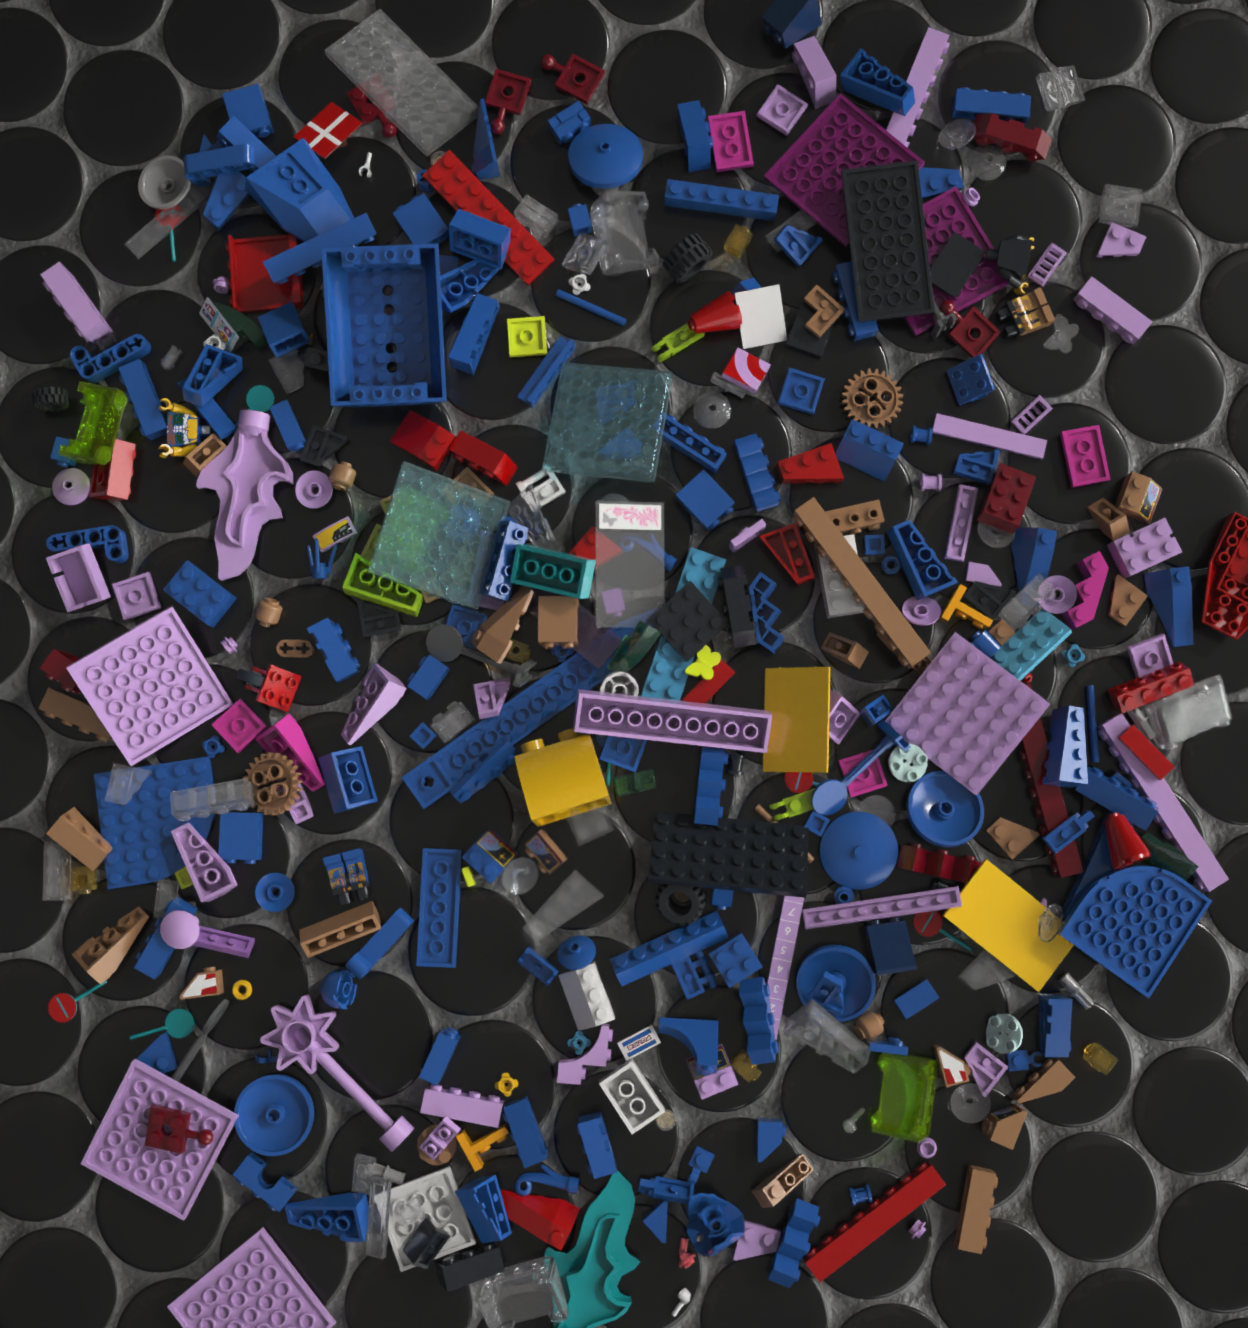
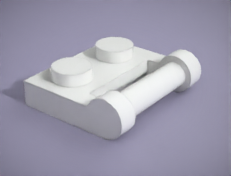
M548 464L526 480L516 483V486L533 512L566 493ZM546 475L549 476L550 479L529 492L526 490L527 487Z

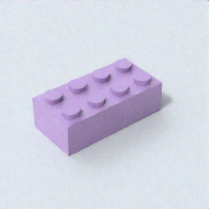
M60 262L40 274L45 280L42 282L43 285L54 295L53 299L59 307L63 308L65 311L63 313L70 322H73L75 330L81 337L83 336L87 342L91 341L96 346L97 340L101 341L110 336V333L113 332L75 277Z

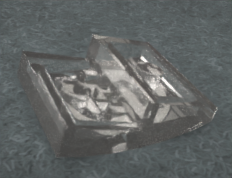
M1074 65L1059 67L1054 72L1040 73L1035 77L1046 111L1065 108L1085 100Z

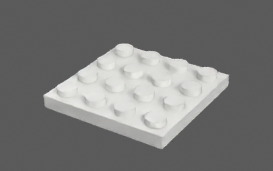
M450 1166L375 1194L401 1272L416 1267L403 1252V1248L425 1218H429L436 1228L447 1231L450 1235V1238L434 1259L476 1244L468 1216L455 1193L458 1187Z

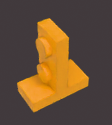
M961 584L958 585L938 620L945 623L950 619L952 613L956 612L955 615L957 617L972 621V625L978 629L989 628L993 620L960 602L967 588Z
M507 1123L473 1143L465 1129L456 1135L475 1172L484 1165L478 1151L483 1153L491 1148L490 1144L497 1141V1143H500L508 1138L507 1134H509L510 1128Z

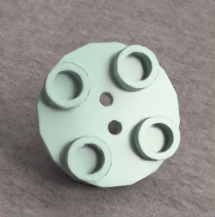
M909 744L911 748L906 752L896 747L890 753L888 760L889 769L892 775L900 781H916L926 772L928 757L921 748L913 744Z
M997 1014L990 1017L986 1028V1043L990 1048L1001 1054L1016 1051L1023 1039V1031L1019 1021L1009 1014Z

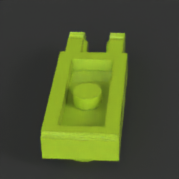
M688 323L665 336L651 350L654 353L666 345L668 350L657 358L659 362H662L704 337V333L695 334L694 331H690Z
M814 789L769 805L770 810L777 809L783 805L786 809V813L775 815L773 820L790 818L814 810L811 805V795Z

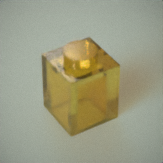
M736 224L725 242L724 250L740 259L751 241L752 233L745 226L740 227Z
M1095 1042L1089 1044L1084 1050L1083 1058L1105 1075L1111 1071L1118 1061L1115 1056Z

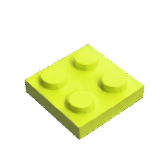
M545 316L507 319L510 358L547 355Z

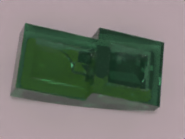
M653 769L612 778L616 797L657 788Z

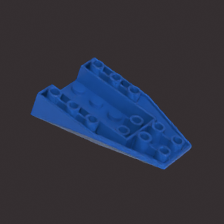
M304 138L246 177V191L285 232L302 242L308 241L354 219L340 187Z

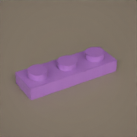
M199 926V936L192 945L248 958L255 944V938Z

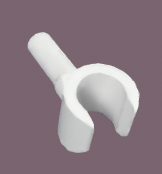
M370 152L367 153L364 166L359 168L361 177L364 170H368V178L372 175L369 169L372 157Z
M683 1288L677 1295L680 1301L671 1313L674 1317L681 1307L690 1301L691 1294L686 1288Z

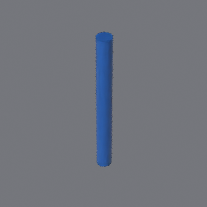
M560 289L556 293L557 297L622 326L627 321V319Z
M1094 685L1086 686L1091 761L1095 763L1100 761Z

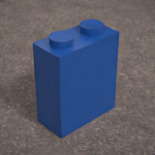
M259 84L223 93L229 120L235 116L256 137H267L269 134L274 133Z
M424 193L416 195L411 199V202L397 207L395 212H393L396 222L411 244H439L449 237L447 226Z
M293 302L258 317L267 342L276 358L311 342Z
M704 469L681 489L675 497L705 531L709 528L713 530L720 523L719 519L723 515L727 517L734 510L732 507L735 502Z
M220 812L218 855L224 859L225 863H236V860H244L245 864H255L256 860H262L264 813Z
M447 1027V1029L443 1028L439 1032L419 1078L438 1085L461 1038L456 1029Z

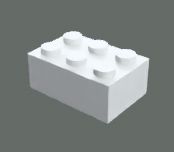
M632 1058L599 1080V1085L631 1134H634L665 1112L661 1101Z

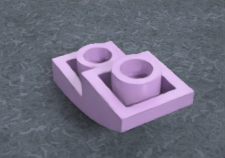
M445 1116L419 1148L434 1161L461 1129Z

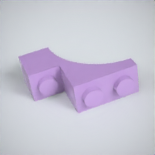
M609 1024L601 1025L600 1034L596 1042L587 1052L576 1058L559 1060L557 1083L581 1085V1079H585L586 1067H582L583 1065L606 1067V1061L611 1059V1049H607L608 1041L612 1042L613 1030L609 1029Z

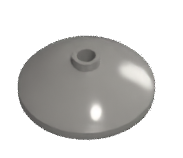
M162 156L154 159L144 168L139 178L138 191L140 197L148 206L154 209H168L184 199L191 185V182L185 177L184 162L174 156Z

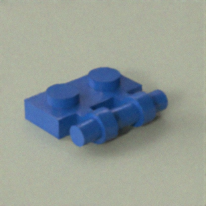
M702 950L695 953L697 960L693 962L688 956L672 964L687 1000L704 993L705 990L702 984L706 982L710 989L717 986L715 974L711 972L707 963V956H704ZM698 966L701 967L704 974L701 978L698 977L695 970Z

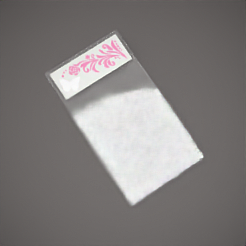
M595 501L596 627L654 628L648 619L664 605V503Z

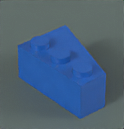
M602 1111L579 1116L576 1128L578 1135L582 1137L583 1142L581 1146L583 1154H587L589 1162H586L589 1174H593L594 1179L617 1173V1165Z
M496 1175L476 1178L455 1191L482 1243L501 1241L512 1234Z

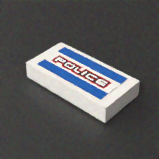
M652 1024L617 1042L626 1061L661 1043Z

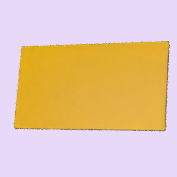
M987 859L982 862L960 891L962 907L947 909L943 914L945 918L1038 992L1074 946L1057 934L1063 921Z

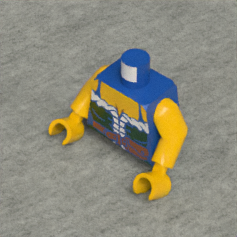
M167 398L160 400L166 403V408L159 406V410L166 411L169 409L170 412H167V444H162L158 448L164 449L166 453H161L159 456L166 458L170 454L171 456L186 457L202 443V437L210 436L213 430L209 425H202V420L189 408L176 403L171 404Z

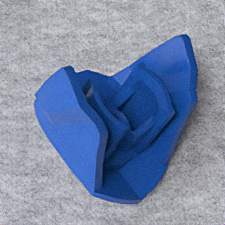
M705 1193L695 1194L687 1198V1215L689 1218L687 1234L697 1253L708 1258L712 1257L744 1235V1216L730 1202L714 1194ZM699 1236L704 1237L703 1241L698 1242L697 1238Z

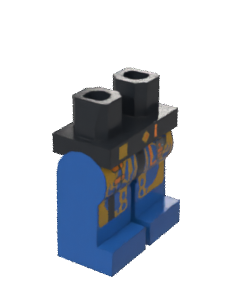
M358 848L323 858L333 896H337L340 905L351 903L349 892L352 891L356 892L358 901L369 898L368 887L371 886L363 849Z

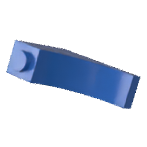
M659 1017L658 1033L675 1037L686 1045L694 1057L696 1072L703 1075H711L717 1072L718 1021Z

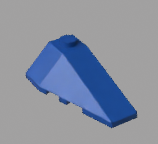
M484 98L480 99L473 151L474 163H471L473 174H477L478 180L500 176Z
M1017 528L1013 533L1011 551L1014 558V570H1016L1017 589L1021 606L1040 609L1041 605L1038 602L1037 591L1040 584L1048 577L1057 531L1043 528Z
M1189 566L1143 574L1146 594L1151 599L1155 607L1154 610L1159 615L1172 646L1193 645L1192 585Z
M344 1193L287 1203L285 1205L289 1224L308 1230L314 1228L323 1231V1235L326 1236L330 1234L336 1235L345 1242H364L366 1240L370 1212L366 1193Z

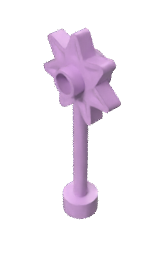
M309 995L301 997L294 1011L280 1005L272 1007L271 1012L277 1028L262 1036L260 1041L262 1044L279 1048L276 1068L281 1071L297 1060L309 1074H313L317 1070L319 1062L385 1130V1133L379 1140L391 1152L398 1147L413 1131L414 1127L403 1116H400L394 1122L327 1053L334 1052L339 1048L338 1042L326 1032L335 1019L336 1013L329 1011L315 1014Z

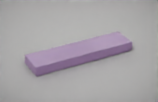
M958 485L944 559L964 562L978 488Z

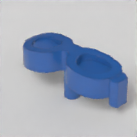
M268 1049V1057L255 1054V1061L258 1063L277 1062L278 1055L272 1056V1050Z

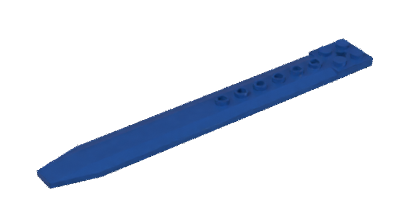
M656 607L621 621L504 704L499 716L484 718L401 777L423 809H426L447 794L466 773L471 774L474 771V765L478 761L483 762L489 756L487 752L492 747L497 748L501 744L500 739L504 735L512 745H515L574 703L578 689L591 691L602 683L608 674L619 671L644 653L660 634L648 621L659 608ZM426 777L434 779L432 787L424 786Z

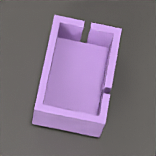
M1166 518L1107 545L1124 579L1182 553L1176 538L1170 537V534L1173 532Z
M90 543L46 558L52 574L64 572V575L55 577L54 580L67 612L111 597Z

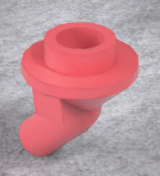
M684 1238L680 1240L679 1267L684 1266L686 1269L695 1262L694 1258L696 1255L687 1253L688 1239Z

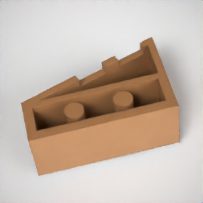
M75 807L60 816L46 833L92 871L113 850L109 842L94 829Z

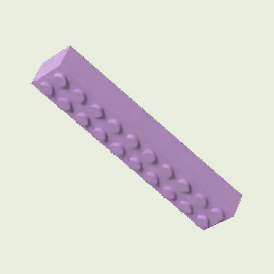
M578 689L573 730L574 732L767 753L772 714L766 710Z

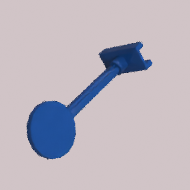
M882 720L878 724V727L885 735L880 741L881 743L842 780L828 779L818 784L811 795L812 807L821 815L835 814L846 803L848 797L846 787L877 757L893 744L897 745L904 752L911 748V746L902 739L903 737Z

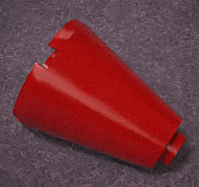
M730 291L725 292L691 314L687 321L690 331L698 334L741 328L742 315L739 305H735L733 302L736 299Z
M1116 812L1107 816L1108 820L1105 821L1113 869L1123 868L1132 865L1134 862L1151 857L1149 849L1124 815H1119Z

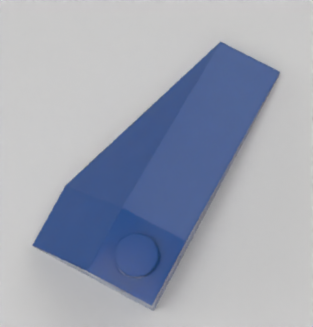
M473 260L441 275L442 310L452 313L466 306L500 269Z

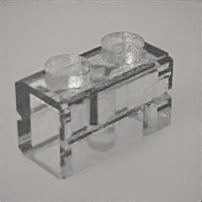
M525 195L514 211L515 218L523 227L527 225L531 228L532 233L538 237L542 235L547 238L558 222V215L529 195Z
M454 701L447 707L448 711L443 715L439 713L432 719L431 727L444 743H448L476 721L462 701L458 703Z

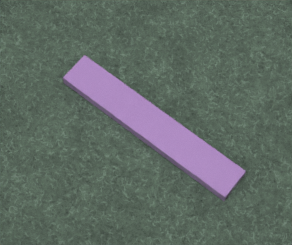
M942 414L935 415L932 433L1040 460L1044 457L1047 440Z

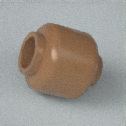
M342 461L341 464H334L332 466L328 480L332 483L331 486L333 488L346 491V489H350L353 486L356 472L351 468L352 465L350 463Z
M267 597L259 601L254 616L260 625L270 627V625H275L279 622L283 609L279 605V601Z
M868 1011L855 1020L854 1030L862 1040L871 1041L883 1033L884 1020L880 1014Z

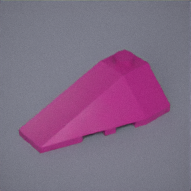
M289 713L255 738L266 753H281V756H288L287 760H294L292 766H298L295 772L301 773L297 777L298 780L303 781V784L312 792L325 785L303 731Z

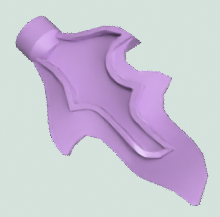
M240 410L238 428L230 444L201 470L196 483L198 489L208 488L216 490L220 499L214 540L219 561L218 578L222 581L241 575L251 564L262 525L269 520L283 518L281 509L273 498V486L279 481H286L294 485L293 472L289 464L273 448L268 438L267 432L271 416L259 411Z

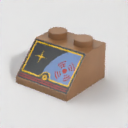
M1132 471L1125 476L1115 507L1128 517L1150 524L1162 488L1151 478Z
M544 829L538 831L524 844L527 847L524 850L531 858L535 857L539 861L537 866L543 873H552L568 859Z
M1012 1104L992 1112L982 1122V1133L991 1141L1013 1150L1028 1112L1017 1104Z

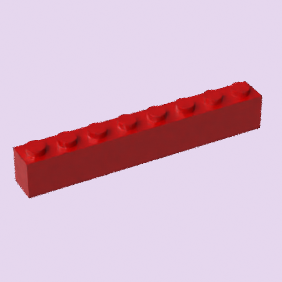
M929 1161L917 1165L916 1171L910 1175H904L899 1180V1184L886 1189L881 1198L873 1199L868 1204V1208L863 1212L862 1210L856 1212L850 1222L847 1224L846 1222L842 1223L836 1229L837 1232L833 1235L825 1236L821 1240L820 1245L809 1249L808 1254L803 1259L819 1283L946 1185Z

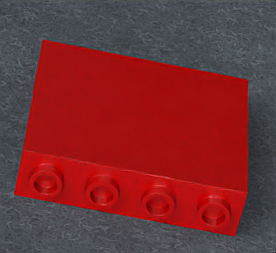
M289 233L288 235L233 239L231 235H228L229 242H226V250L230 260L227 261L228 271L231 272V278L228 279L230 290H232L230 306L237 314L272 311L290 302H293L296 309L305 308L302 274L296 277L294 273L288 276L289 281L279 285L278 282L273 283L263 261L299 245V239Z

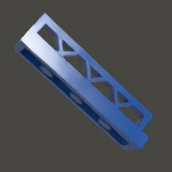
M560 336L517 398L533 409L576 349L575 342L571 339L567 341Z

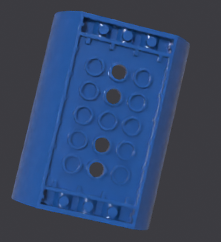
M439 244L321 248L331 406L376 407L447 402ZM387 285L393 288V293L390 296L383 294V288ZM386 305H393V314L386 315L384 313ZM389 343L396 345V351L392 354L386 351ZM390 362L397 364V370L394 373H390L387 369Z

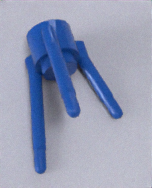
M315 539V563L313 562L311 547L307 546L310 574H312L313 579H327V574H331V567L338 544L332 548L327 567H325L326 563H320L319 540Z

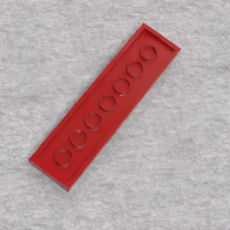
M450 150L423 174V178L456 212L458 209L511 228L510 244L504 262L527 286L554 262L555 259Z

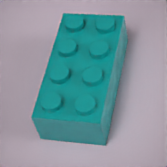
M517 544L510 582L578 599L589 598L596 560L532 545Z

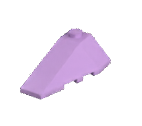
M376 663L373 664L364 678L361 696L357 695L355 699L357 702L354 712L349 714L341 733L349 745H352L390 711L400 698L403 697L407 689L397 677Z
M186 823L171 831L201 902H210L237 886L230 867L190 823Z

